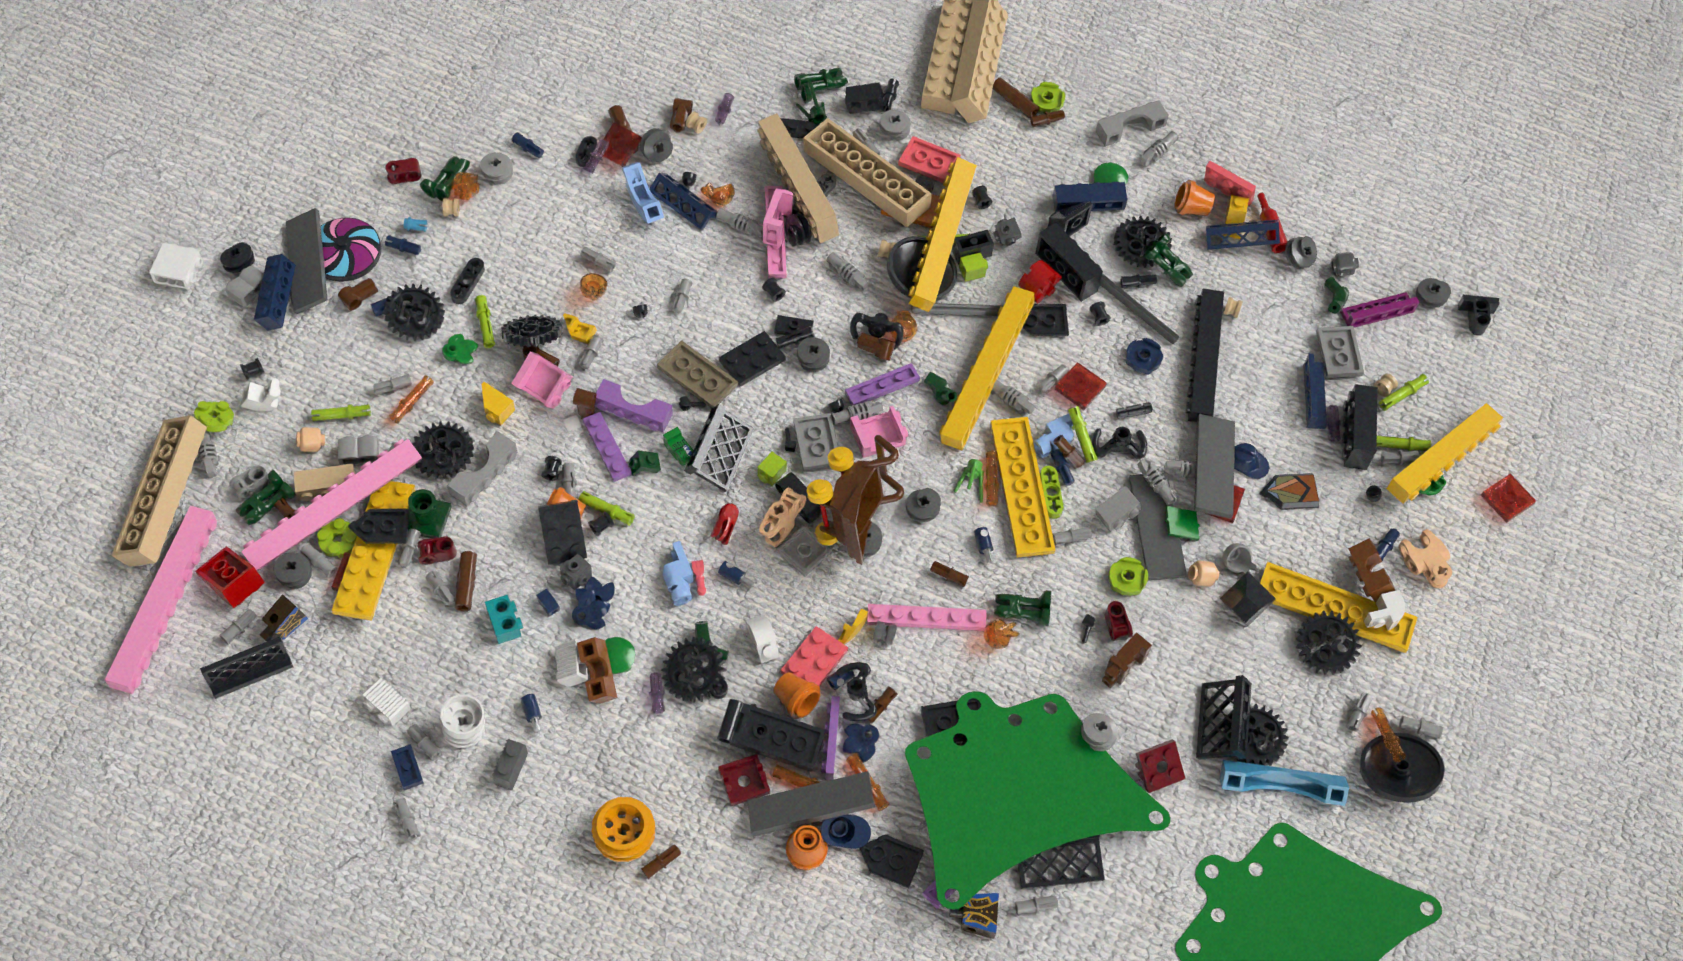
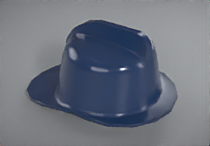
M1241 443L1235 446V470L1253 479H1260L1268 474L1270 469L1269 462L1262 454L1257 452L1253 445Z
M846 814L825 819L821 826V835L823 840L829 845L857 849L863 847L869 841L871 828L864 818Z

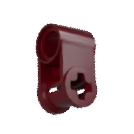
M416 158L389 161L385 166L388 173L387 180L391 184L415 182L422 177L419 161Z
M448 536L423 539L417 543V547L420 549V564L428 565L435 562L450 561L457 555L454 542Z
M1112 601L1104 615L1111 640L1116 641L1117 638L1122 637L1131 638L1133 630L1125 606L1119 601ZM1111 610L1117 611L1119 615L1112 614Z

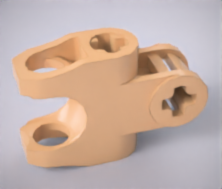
M788 487L782 493L779 501L771 505L759 527V532L765 536L767 544L776 548L788 537L795 526L796 516L806 503L805 495H800ZM771 523V524H770V527H769V530H768L767 532H765V531H764L765 526H766L767 524ZM777 533H780L778 541L773 542L770 540Z
M1428 529L1422 531L1420 535V540L1425 547L1424 549L1414 547L1409 540H1402L1398 547L1411 573L1414 575L1423 573L1429 584L1435 588L1446 586L1448 579L1452 575V569L1446 562L1450 560V553L1444 543Z

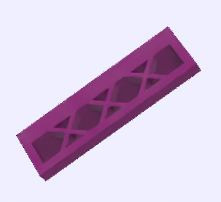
M1405 292L1342 308L1340 313L1346 325L1355 328L1414 313L1419 301L1417 297L1410 298L1408 293Z

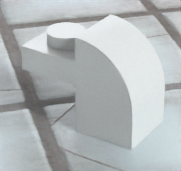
M271 379L265 387L250 382L242 392L240 407L253 411H271L276 409L281 391L279 389V381Z
M1400 590L1381 594L1376 602L1379 610L1368 613L1364 623L1367 628L1372 626L1378 628L1386 625L1388 630L1393 629L1405 613V602Z
M762 615L745 621L750 639L755 644L760 663L779 658L776 636L768 618Z

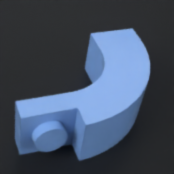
M640 162L622 167L628 193L641 218L646 223L664 218L659 200L655 199L649 190Z

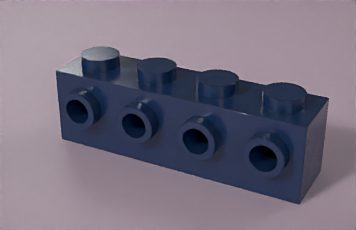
M1125 182L1060 184L1054 186L1052 195L1055 212L1090 201L1093 203L1091 211L1125 210L1128 200Z
M283 254L267 257L254 320L267 331L283 328L296 267Z

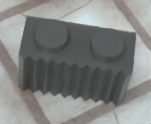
M508 739L506 740L505 747H503V751H501L502 754L498 759L497 766L493 770L492 777L495 785L513 790L528 751L525 744Z

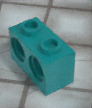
M508 594L485 602L498 644L522 637L520 629H523L520 617L516 618L514 612H517L514 600L510 601ZM506 608L504 612H498L499 609ZM512 625V628L504 629L505 626Z

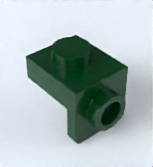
M638 450L629 459V468L631 469L632 476H636L640 471L658 473L661 470L658 453Z

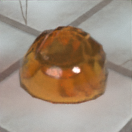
M707 183L705 187L703 186L700 189L707 199L712 200L718 206H726L735 195V188L732 183L714 188L711 183Z
M596 273L584 275L580 280L582 295L593 301L601 298L607 290L606 279Z
M897 311L896 316L891 322H898L903 326L904 336L902 342H907L916 335L917 323L909 311ZM895 331L890 332L892 337L896 339L897 333Z
M1001 619L990 621L984 629L983 636L985 642L995 649L1006 648L1011 637L1020 635L1018 631L1012 630L1016 626V622L1006 624Z

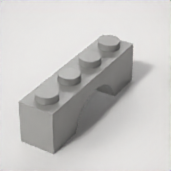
M1159 100L1149 102L1146 105L1134 107L1131 110L1119 112L1113 116L1098 120L1096 133L1106 147L1120 142L1122 132L1128 126L1139 125L1150 131L1165 127L1169 115Z
M497 432L485 444L489 456L487 464L476 472H459L447 485L449 494L466 506L476 501L479 493L484 488H488L496 475H500L507 463L513 461L517 456L516 443L500 432Z

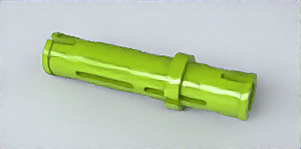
M478 295L474 299L477 307L476 317L479 319L483 338V346L485 348H492L495 345L490 322L491 312L487 306L486 296Z
M1421 374L1414 380L1405 382L1403 387L1379 401V405L1383 404L1380 408L1386 411L1409 395L1416 394L1417 390L1429 384V380L1424 381L1427 379V376Z
M350 404L347 407L312 409L311 415L319 414L320 416H313L311 418L313 422L349 418L350 420L354 419V417L371 416V411H363L369 410L371 407L370 404L359 406Z
M1079 406L1068 409L1067 411L1073 423L1072 429L1076 432L1086 463L1098 460L1086 429L1087 423L1082 418Z
M1377 435V447L1407 449L1408 451H1427L1431 448V440Z
M583 491L579 496V501L599 512H607L612 520H619L628 526L634 521L635 515L621 509L617 504H610L586 491Z

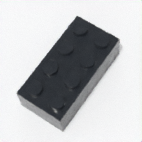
M1057 223L1041 231L1035 254L1062 276L1061 281L1081 302L1098 292L1103 273L1100 265L1096 264L1089 254L1079 247L1076 240L1072 239L1066 230Z
M1355 384L1352 391H1349L1347 400L1343 403V411L1346 412L1342 422V427H1345V432L1342 436V443H1345V448H1343L1341 456L1344 460V467L1367 470L1377 452L1378 387Z

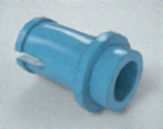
M411 217L404 219V229H407V231L419 230L426 232L427 227L419 225H427V220L411 219Z

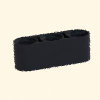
M792 472L775 483V487L781 495L789 487L794 492L806 496V503L798 514L807 523L810 524L822 515L820 505L814 504L808 499L807 487Z

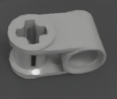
M257 465L232 478L229 484L238 493L237 497L239 500H246L254 493L256 494L269 484V478L265 468Z

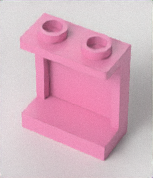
M775 189L763 221L764 244L781 247L783 221L779 219L781 215H792V192L784 189Z
M530 352L511 384L523 389L544 403L546 407L554 409L561 402V396L564 391L570 387L573 376L539 354Z
M893 405L889 406L888 412L862 420H859L858 415L850 418V429L863 458L877 454L874 440L876 435H881L895 448L906 444L908 432L906 427L902 426L900 413L895 411Z

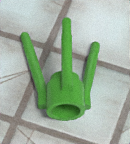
M977 459L968 461L967 467H964L963 473L954 488V492L958 491L966 475L969 477L968 490L971 489L973 479L979 477V500L982 503L984 471L982 470L983 463Z

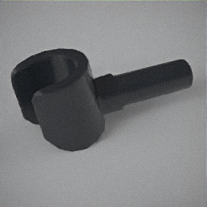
M687 396L679 399V406L683 411H687L691 407H706L704 402H690Z
M785 428V451L795 452L796 441H791L789 428Z
M1086 614L1082 621V624L1087 626L1082 639L1083 643H1087L1089 633L1095 622V618L1089 614Z

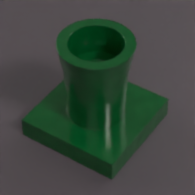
M416 490L408 499L410 515L408 531L409 529H416L420 531L422 537L431 539L442 537L452 508L451 503L436 500L435 495L429 490Z

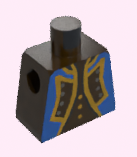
M282 594L263 616L262 621L268 626L259 635L265 641L272 640L276 634L282 639H286L308 617Z
M999 893L976 894L961 908L950 909L949 917L960 918L961 930L994 939L997 931Z

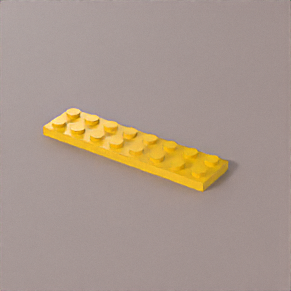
M1028 417L991 420L990 426L1016 557L1055 554L1056 549Z
M390 481L371 494L366 511L368 509H409L408 499L415 492V485ZM356 537L332 607V614L372 621L397 544H366L361 538Z
M1267 562L1260 584L1276 598L1272 604L1307 617L1310 616L1311 618H1313L1314 613L1321 616L1322 611H1325L1327 616L1333 611L1335 617L1341 613L1342 620L1348 617V624L1355 623L1352 629H1359L1356 635L1403 653L1408 651L1418 617L1405 612L1399 623L1391 630H1388L1386 625L1378 628L1374 626L1367 628L1364 620L1368 613L1379 610L1376 602Z

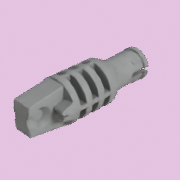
M1171 131L1165 138L1158 139L1141 157V165L1147 167L1169 151L1170 146L1178 141L1177 133Z
M723 208L718 210L716 219L727 222L732 228L750 236L754 234L762 237L763 226L759 225L758 221L740 213L733 214Z
M834 252L829 254L826 259L827 262L837 269V273L853 287H859L862 291L868 288V282L864 279V274L850 264V262L843 261Z
M998 380L995 381L992 390L1000 395L1001 400L1018 411L1023 410L1028 414L1032 413L1034 406L1028 401L1029 398L1012 386H1005Z
M871 401L852 405L846 408L845 411L832 413V422L834 425L850 421L851 417L857 415L859 420L874 416V413L883 411V405L880 402L872 403Z
M205 431L198 454L201 468L206 469L209 478L217 476L216 466L219 463L215 444L211 441L209 431Z
M1149 458L1140 460L1137 465L1148 484H1150V487L1153 488V491L1159 493L1167 506L1175 503L1177 497L1168 487L1169 482L1165 480L1166 478L1159 471V468Z
M1188 460L1166 461L1164 473L1178 477L1188 476L1189 478H1195L1196 461L1195 463Z

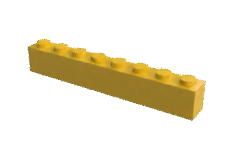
M1484 404L1397 474L1386 489L1402 504L1409 499L1413 501L1419 495V491H1425L1431 485L1432 480L1436 482L1443 475L1442 472L1444 470L1448 472L1455 465V461L1460 462L1467 455L1466 452L1469 451L1471 453L1478 446L1477 443L1485 442L1490 433H1496L1501 427L1500 422L1503 417L1490 405Z

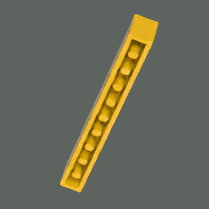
M957 157L954 163L951 162L947 172L949 176L947 175L943 182L945 189H942L939 195L941 202H938L934 212L937 214L933 217L930 224L932 230H929L926 237L928 243H925L922 249L924 256L920 258L917 265L920 269L913 278L915 285H912L908 294L911 297L910 305L927 312L935 304L977 165Z
M1013 286L1011 292L1007 293L1005 304L1003 307H1000L998 318L991 325V333L985 337L984 347L978 351L976 363L970 367L969 377L967 380H964L961 388L962 391L954 401L955 406L953 410H949L947 422L940 428L939 435L941 436L942 444L963 451L993 389L994 383L998 379L1034 305V292Z

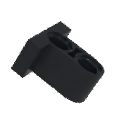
M1463 294L1458 303V310L1468 311L1470 332L1474 335H1482L1491 322L1490 314L1495 313L1500 302L1499 298Z

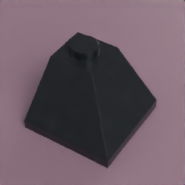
M1090 201L1054 212L1049 217L1048 227L1057 223L1066 230L1069 236L1073 235L1088 225L1093 203Z
M1247 571L1220 597V600L1249 626L1276 598Z

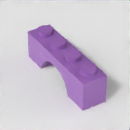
M603 379L596 391L595 406L599 410L609 411L617 417L627 418L635 424L648 426L653 431L664 432L673 415L672 405L658 399H654L644 405H634L627 402L622 397L621 385Z

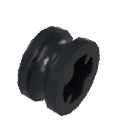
M719 679V683L722 685L721 692L715 694L711 691L712 697L722 699L727 695L728 684L725 680Z

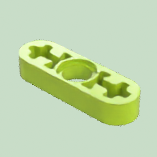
M1045 466L1041 469L1040 477L1049 518L1057 519L1062 515L1064 509L1058 472L1052 466ZM1046 473H1049V475L1051 476L1050 483H1048V476L1046 475ZM1050 488L1054 489L1057 492V494L1054 496H1050L1047 494L1046 490ZM1054 501L1055 508L1058 509L1057 512H1054V510L1051 509L1053 504L1052 502Z

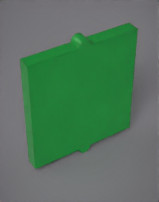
M1171 506L1165 507V522L1167 523L1168 535L1195 541L1200 539L1198 529L1200 525L1198 524L1196 511Z

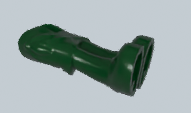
M841 68L822 69L819 73H800L794 76L795 86L797 90H801V97L804 103L812 101L808 80L811 81L814 92L841 88L848 83V80L842 75Z
M453 156L446 162L444 168L434 181L429 179L422 180L420 183L421 189L433 199L437 197L440 201H443L444 198H449L456 181L460 182L463 174L469 168L470 161Z
M1164 233L1152 243V247L1148 248L1143 256L1164 270L1163 274L1167 275L1177 286L1183 287L1187 281L1186 279L1193 276L1192 270L1169 249L1167 244L1170 241V236ZM1160 253H1161L1170 263H1167V262L1163 259V257L1160 255Z
M274 470L268 473L269 484L257 494L251 495L250 498L245 500L236 509L237 514L241 517L245 516L244 520L248 525L260 521L265 514L271 511V508L274 507L278 500L282 503V498L290 500L296 496L293 489ZM275 492H277V493H276L272 498H270L268 501H266L265 503L262 502V501H264L266 498H268L269 496H271L272 494H274Z
M1044 591L1039 598H1027L1018 594H996L995 602L999 606L995 607L994 615L1001 618H1025L1037 621L1043 626H1049L1051 591ZM1021 606H1023V607H1030V608H1036V609H1041V610H1038V611H1035V610H1025V609H1021Z

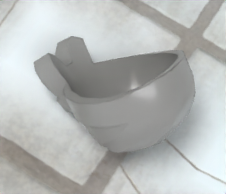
M1234 543L1224 550L1222 556L1223 563L1230 571L1234 573L1244 572V574L1248 571L1251 574L1250 570H1259V567L1252 563V552L1245 545Z

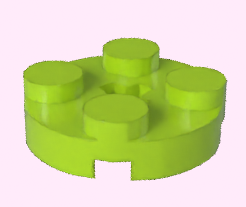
M1042 82L1039 86L1032 89L1030 100L1039 106L1040 112L1044 113L1047 111L1051 113L1059 111L1063 107L1065 92L1061 91L1055 83Z
M200 401L194 410V418L207 427L206 431L222 432L227 430V426H232L234 412L225 401Z
M342 518L331 521L317 533L319 547L328 557L338 556L343 558L352 552L357 535L348 528L350 523ZM336 536H342L341 542H334L333 540Z
M1121 558L1112 564L1108 574L1111 589L1126 596L1139 595L1148 581L1147 569H1144L1141 562L1135 558ZM1126 573H1130L1133 579L1127 580L1124 576H1126Z

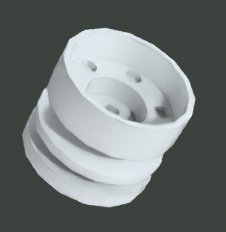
M459 694L449 698L442 706L440 713L442 733L444 739L450 745L457 748H467L475 745L482 739L485 733V715L482 703L477 698L468 694Z

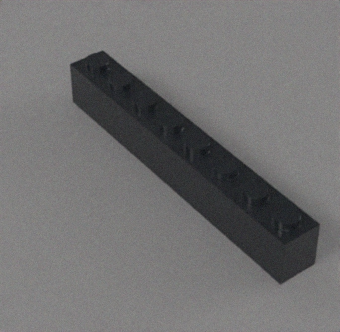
M1203 288L1201 294L1197 295L1195 305L1198 306V310L1195 311L1194 321H1197V325H1194L1193 336L1196 337L1191 346L1194 356L1192 355L1190 359V366L1193 369L1190 371L1188 382H1191V387L1189 386L1187 390V397L1190 398V401L1187 402L1185 413H1188V421L1197 422L1199 414L1212 417L1214 414L1224 301L1223 291Z

